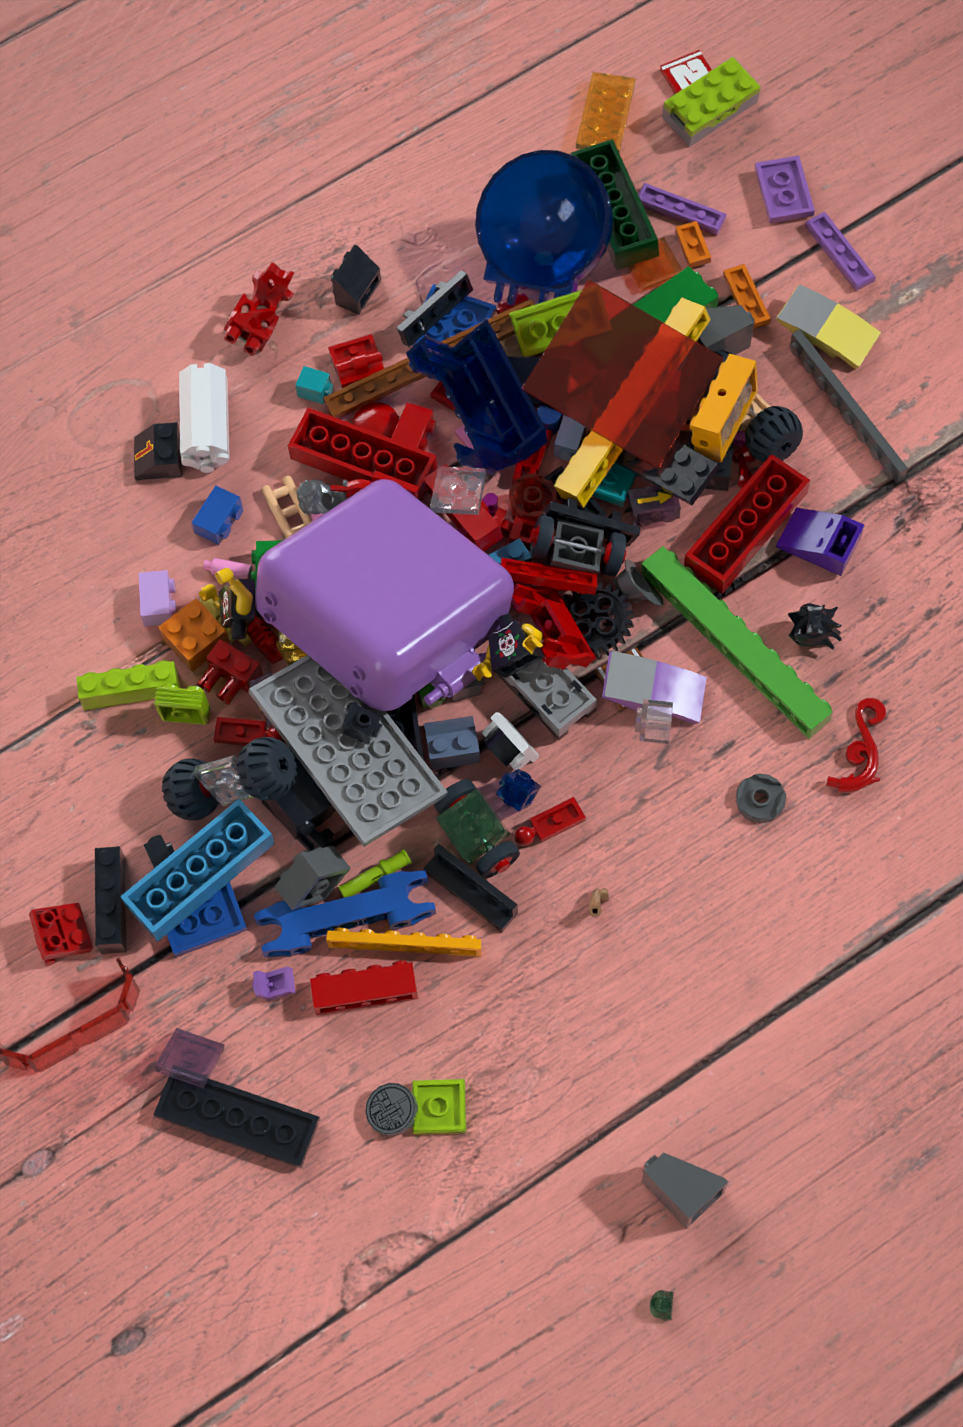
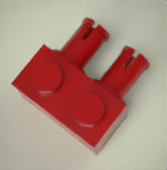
M220 639L206 657L209 668L197 682V685L202 690L206 688L205 692L210 693L220 677L226 679L228 682L216 696L220 701L230 705L240 689L249 693V688L258 683L263 673L259 662Z

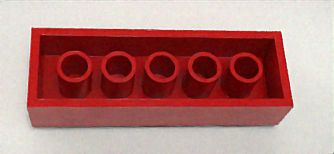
M309 407L306 409L288 444L290 459L347 481L357 479L371 481L373 473L378 471L418 486V500L421 502L427 492L423 478L438 469L437 455Z
M774 455L769 456L685 554L684 567H689L696 577L723 594L807 495L810 479Z

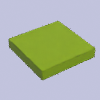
M465 1079L412 1081V1093L416 1097L418 1104V1113H416L413 1124V1135L466 1133Z

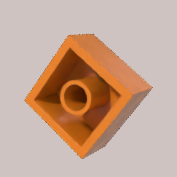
M197 598L158 627L164 642L192 672L207 661L206 657L220 639L227 644L230 643L227 631Z

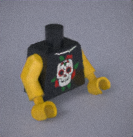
M224 568L215 573V577L220 584L227 582L218 592L219 596L217 595L216 587L212 584L202 587L199 596L205 602L212 598L213 604L220 610L222 627L231 628L232 639H245L246 627L255 620V580L234 579L232 570Z
M510 614L500 616L498 618L500 628L488 636L489 645L483 663L477 664L473 668L472 673L478 681L483 676L486 678L491 677L492 671L507 678L544 658L540 649L543 646L541 643L542 633L531 624H524L519 620H513Z

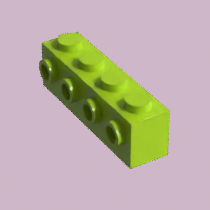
M166 660L159 661L153 665L145 666L138 664L128 669L113 668L103 673L88 672L83 674V676L76 677L78 698L84 710L152 700L156 697V688L163 687L164 684H174L180 688L174 661L169 662Z

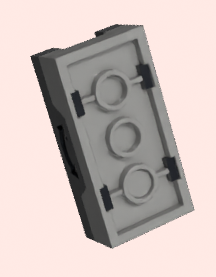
M540 659L507 678L497 674L558 740L566 736L568 728L584 716L588 718L596 712L597 699L567 668L563 670L549 667Z

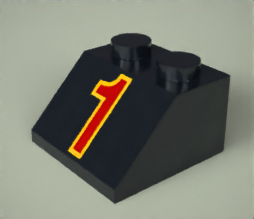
M177 422L153 424L134 437L135 480L182 477L180 430Z

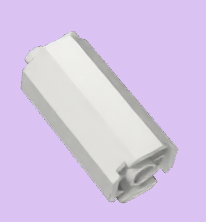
M206 363L204 368H197V364H191L179 372L181 464L200 469L203 473H211L214 471V468H219L230 461L228 379L226 370L214 364Z

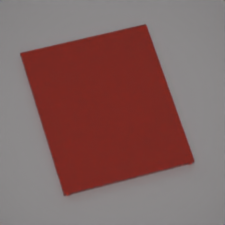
M589 279L528 380L523 384L522 390L654 468L659 469L724 358Z

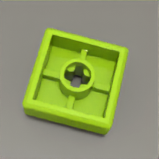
M164 684L163 687L156 688L157 692L155 693L156 697H154L155 701L153 703L162 721L202 725L209 723V711L211 708L202 688L188 686L187 689H181L174 684Z

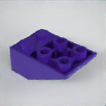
M796 507L776 547L842 576L862 537L865 525L844 515Z

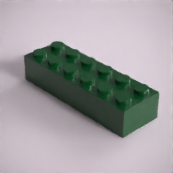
M611 139L571 152L572 170L615 269L619 270L658 257L659 244L657 235L614 140Z

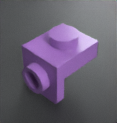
M284 967L267 973L259 970L253 972V990L257 997L270 1001L295 993L293 968Z

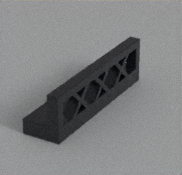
M439 843L434 848V857L423 868V871H426L429 877L500 932H503L518 914V904Z

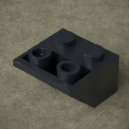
M355 244L350 252L347 251L339 269H335L332 273L331 281L335 304L359 315L381 282L380 268Z

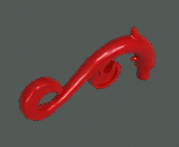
M865 698L857 704L855 718L864 742H852L846 750V759L854 765H860L865 761V758L860 755V753H865L868 759L866 768L856 777H854V774H850L847 778L841 777L840 779L828 776L826 786L838 788L840 792H855L880 781V778L875 777L879 765L877 746L862 717L864 709H872L875 712V717L868 720L869 725H877L885 719L886 708L878 699Z

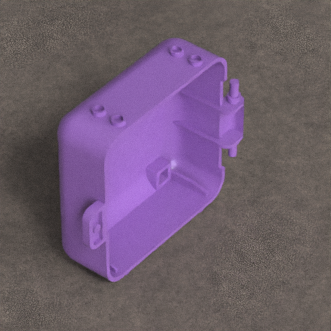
M382 479L369 484L269 549L261 557L257 570L255 607L267 623L276 627L350 690L354 697L359 698L373 709L390 711L405 704L412 698L413 694L428 683L432 684L434 690L424 697V701L426 704L431 705L439 698H451L477 679L472 670L477 664L483 663L486 652L484 654H477L474 650L488 641L490 633L500 628L498 618L509 614L514 584L511 575L504 567L400 484L392 480Z

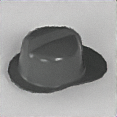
M629 559L625 560V569L613 579L616 589L619 588L622 595H626L630 602L637 603L648 599L657 606H663L664 602L659 592L642 575L632 561Z

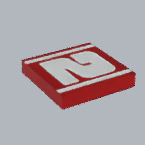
M700 50L660 65V71L674 94L712 70Z

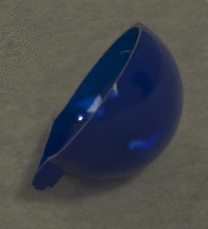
M537 150L521 154L505 163L493 174L483 189L477 205L475 228L478 244L487 261L483 280L487 283L496 284L494 302H501L505 286L510 287L507 297L508 305L515 304L518 289L540 292L538 304L547 301L548 294L554 295L553 299L576 292L579 281L595 269L605 255L612 237L613 228L611 199L598 175L589 165L574 155L558 150Z

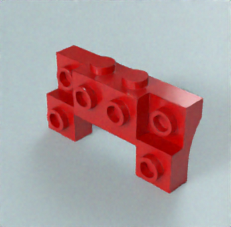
M521 584L514 586L512 607L518 613L531 615L538 630L542 633L544 641L540 649L544 655V658H542L543 662L549 667L563 670L569 664L586 668L596 657L558 591L545 586L528 587Z

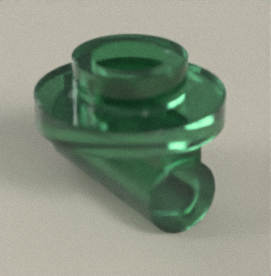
M659 1290L654 1293L650 1300V1311L654 1317L666 1321L672 1320L674 1292Z

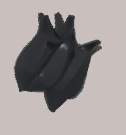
M807 603L803 604L799 611L789 612L788 616L795 624L789 637L800 646L827 645L833 650L834 645L829 637H834L838 641L842 640L840 637L841 631L837 629L842 625L832 620L838 607L826 609L825 605L819 606Z

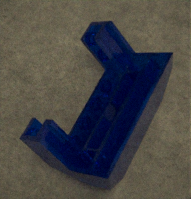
M487 318L454 347L424 336L406 352L410 361L409 366L415 373H421L429 379L433 378L443 383L446 389L445 395L453 403L456 416L462 420L465 426L464 431L469 437L473 449L459 443L453 445L457 453L456 458L461 465L491 474L527 460L548 443L546 428Z

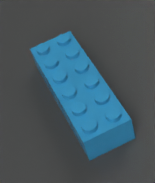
M238 799L120 897L129 911L158 942L275 844L272 833Z

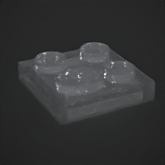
M438 466L430 509L435 513L479 515L487 475L486 470Z

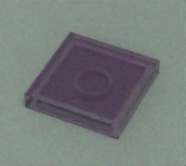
M176 1028L155 1065V1071L204 1088L224 1051V1044Z

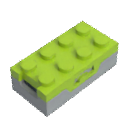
M731 57L664 101L662 118L691 147L757 103L761 86L734 57Z

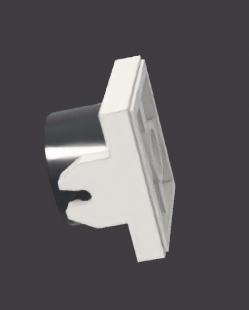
M496 712L490 717L493 721L482 732L486 737L484 743L508 769L512 767L517 771L530 760L534 763L539 758V754L502 714Z

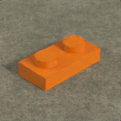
M697 221L676 226L675 234L688 266L693 268L711 263L712 257Z

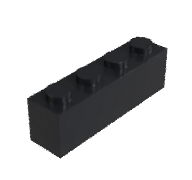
M120 846L95 848V944L100 954L126 952V906L120 897L125 893V855Z

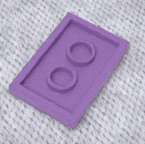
M799 156L755 163V172L770 223L814 216L815 210Z

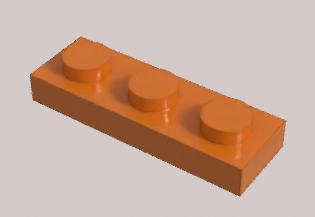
M745 263L723 270V277L736 305H742L746 312L752 314L755 321L753 329L769 324L771 318Z

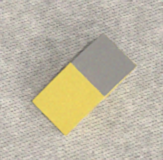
M800 284L796 287L775 319L792 333L800 329L812 346H818L832 358L838 356L854 369L861 365L881 333L842 305Z

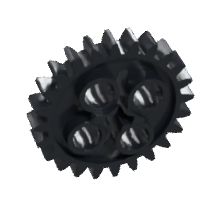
M600 582L595 595L579 594L572 591V598L564 597L567 603L566 607L581 632L588 630V633L583 635L597 658H600L602 651L609 656L610 648L618 651L616 645L618 642L626 644L623 636H631L628 628L634 627L631 619L635 617L633 611H631L633 609L631 603L628 602L626 595H622L619 588L613 592L611 584L604 589L602 582ZM611 605L607 610H601L603 606ZM580 609H587L584 613L578 614ZM606 627H613L609 632H603Z

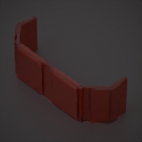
M120 958L116 959L126 977L116 1007L30 1055L5 1050L0 1041V1059L6 1066L27 1071V1068H30L35 1073L38 1071L43 1072L75 1054L84 1045L93 1044L125 1026L131 1020L129 1015L131 1011H134L140 989L128 967H124Z

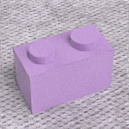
M168 570L139 573L140 615L144 626L161 625L177 613L176 601L172 600V593L176 592L174 578L170 579Z

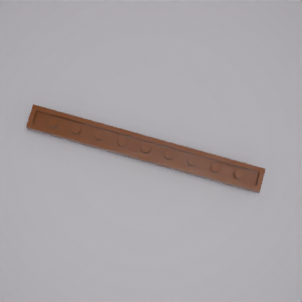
M530 299L325 396L323 399L331 415L335 418H340L515 335L509 313L536 304L533 299Z

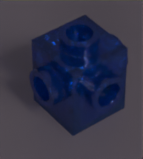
M517 769L511 773L507 772L502 776L499 781L500 788L496 795L502 798L506 805L520 812L532 804L542 786L534 781L527 772Z

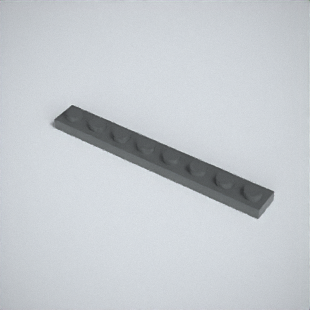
M799 329L792 333L790 350L793 355L800 358L806 372L813 375L818 387L829 396L831 404L835 408L838 407L845 422L848 425H852L859 440L863 443L865 442L869 447L872 457L875 460H879L883 465L886 475L889 478H893L896 483L903 481L908 467Z

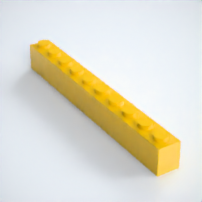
M681 298L678 304L673 307L670 316L660 326L653 341L647 345L646 351L640 360L635 363L627 379L622 382L615 397L609 401L602 416L596 420L595 426L589 435L584 438L577 453L571 457L564 472L558 476L554 487L561 498L568 500V498L575 499L578 506L585 507L711 319L704 306Z

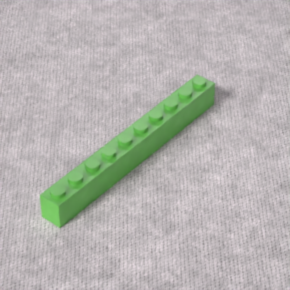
M662 546L642 563V575L808 739L830 722L833 713L830 704L826 700L820 699L807 682L803 683L797 677L795 670L789 665L786 666L780 660L776 651L768 649L763 644L761 637L755 632L752 633L746 627L741 617L734 616L729 611L727 604L721 599L718 600L712 594L707 584L701 583L696 579L694 572L689 567H684L673 551H668Z

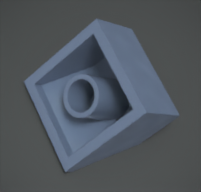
M473 716L424 723L431 770L480 763Z

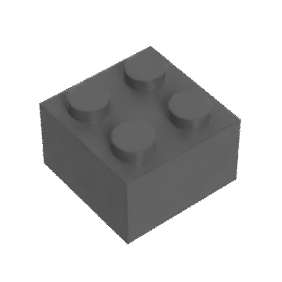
M334 846L318 847L310 852L302 851L294 857L292 866L280 875L281 879L275 885V889L292 910L325 901L351 868Z

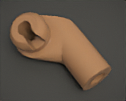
M598 887L593 890L588 904L589 914L592 917H598L601 914L600 902H607L609 900L608 889H599Z

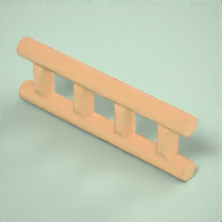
M291 476L284 477L282 481L285 486L274 491L271 490L269 485L261 488L285 538H288L312 522L311 516L303 513L299 507L297 488ZM289 494L294 505L281 510L277 499ZM299 513L304 523L291 529L286 518Z

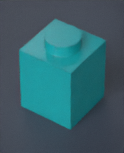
M303 366L295 384L297 396L324 404L323 397L332 394L333 391L330 373Z

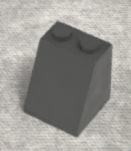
M742 305L707 308L706 310L711 320L689 352L698 363L704 356L713 353V351L723 350L736 355L750 348L753 326L755 324L752 314L746 312Z
M664 1152L659 1157L653 1155L644 1164L645 1168L642 1171V1182L686 1229L725 1193L728 1181L724 1177Z

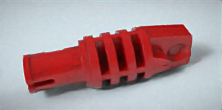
M255 615V620L247 626L248 636L255 643L258 650L272 664L283 660L285 652L277 637L267 626L266 622L259 620Z

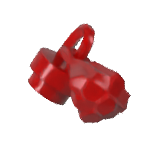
M746 444L742 445V448L736 450L732 455V461L735 464H739L737 485L742 488L752 477L750 470L746 466V461L750 463L756 459L751 455Z

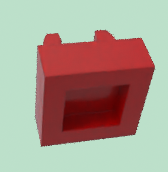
M499 507L495 516L502 523V536L508 537L513 523L504 519L507 511Z

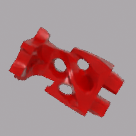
M273 262L270 263L266 270L255 271L252 275L254 283L252 299L249 300L247 295L243 293L223 329L226 331L224 340L231 344H235L237 339L244 341L246 344L243 349L251 356L258 350L262 352L279 319V316L275 314L277 305L282 301L288 302L294 295L288 289V286L295 273L284 271ZM243 306L248 307L246 313L241 312ZM258 306L267 307L266 309L257 310ZM261 323H266L268 327L262 328Z

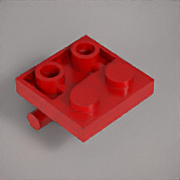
M372 334L328 347L342 388L384 369L382 354L378 352Z
M79 903L38 908L30 911L29 917L34 930L35 941L46 966L53 965L55 963L54 958L90 953L93 949Z

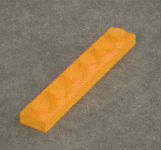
M335 928L334 931L327 930L326 941L329 948L481 957L482 953L481 939H477L476 936L472 935L451 938L449 934H437L434 937L426 936V934L421 932L400 935L397 931H386L385 934H381L369 929H362L359 932H349L346 928Z

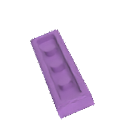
M646 183L643 184L638 194L644 208L685 224L697 221L701 230L714 235H718L726 220V213Z
M826 212L806 221L805 227L855 291L875 281L876 276Z

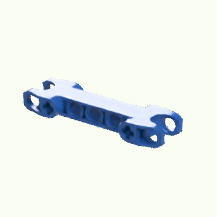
M400 871L388 874L378 879L380 888L378 890L306 908L302 907L292 910L284 900L254 914L257 925L275 924L282 928L281 935L276 940L261 946L264 957H291L306 953L312 949V938L327 935V930L334 931L335 928L352 929L388 920L390 929H401L413 926L435 915L434 903L416 904L408 899L409 892L412 889L428 882L426 871Z

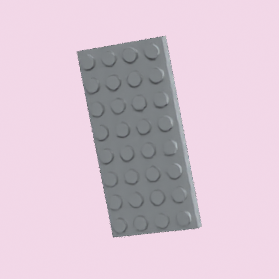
M307 655L249 688L251 697L363 847L447 795V790L388 713L373 709L359 698L354 697L350 690L310 656ZM353 701L358 703L359 707L381 716L379 723L383 725L377 738L372 737L369 745L341 733L343 720Z

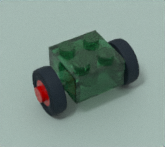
M469 779L458 781L447 787V795L434 804L435 809L440 814L436 817V820L462 858L471 864L481 857L476 863V868L483 878H490L507 870L517 860L520 852L512 841L499 844L510 836L511 833L485 795Z

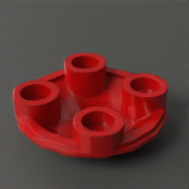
M375 402L361 407L355 414L353 424L391 438L398 424L399 416L395 409L388 404Z

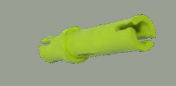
M403 849L387 860L381 859L378 865L338 886V889L343 898L354 896L377 883L380 877L392 874L412 862Z

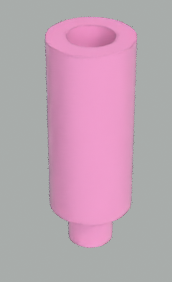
M214 558L213 561H204L203 569L211 571V575L215 576V573L221 569L229 568L234 574V579H251L252 565Z

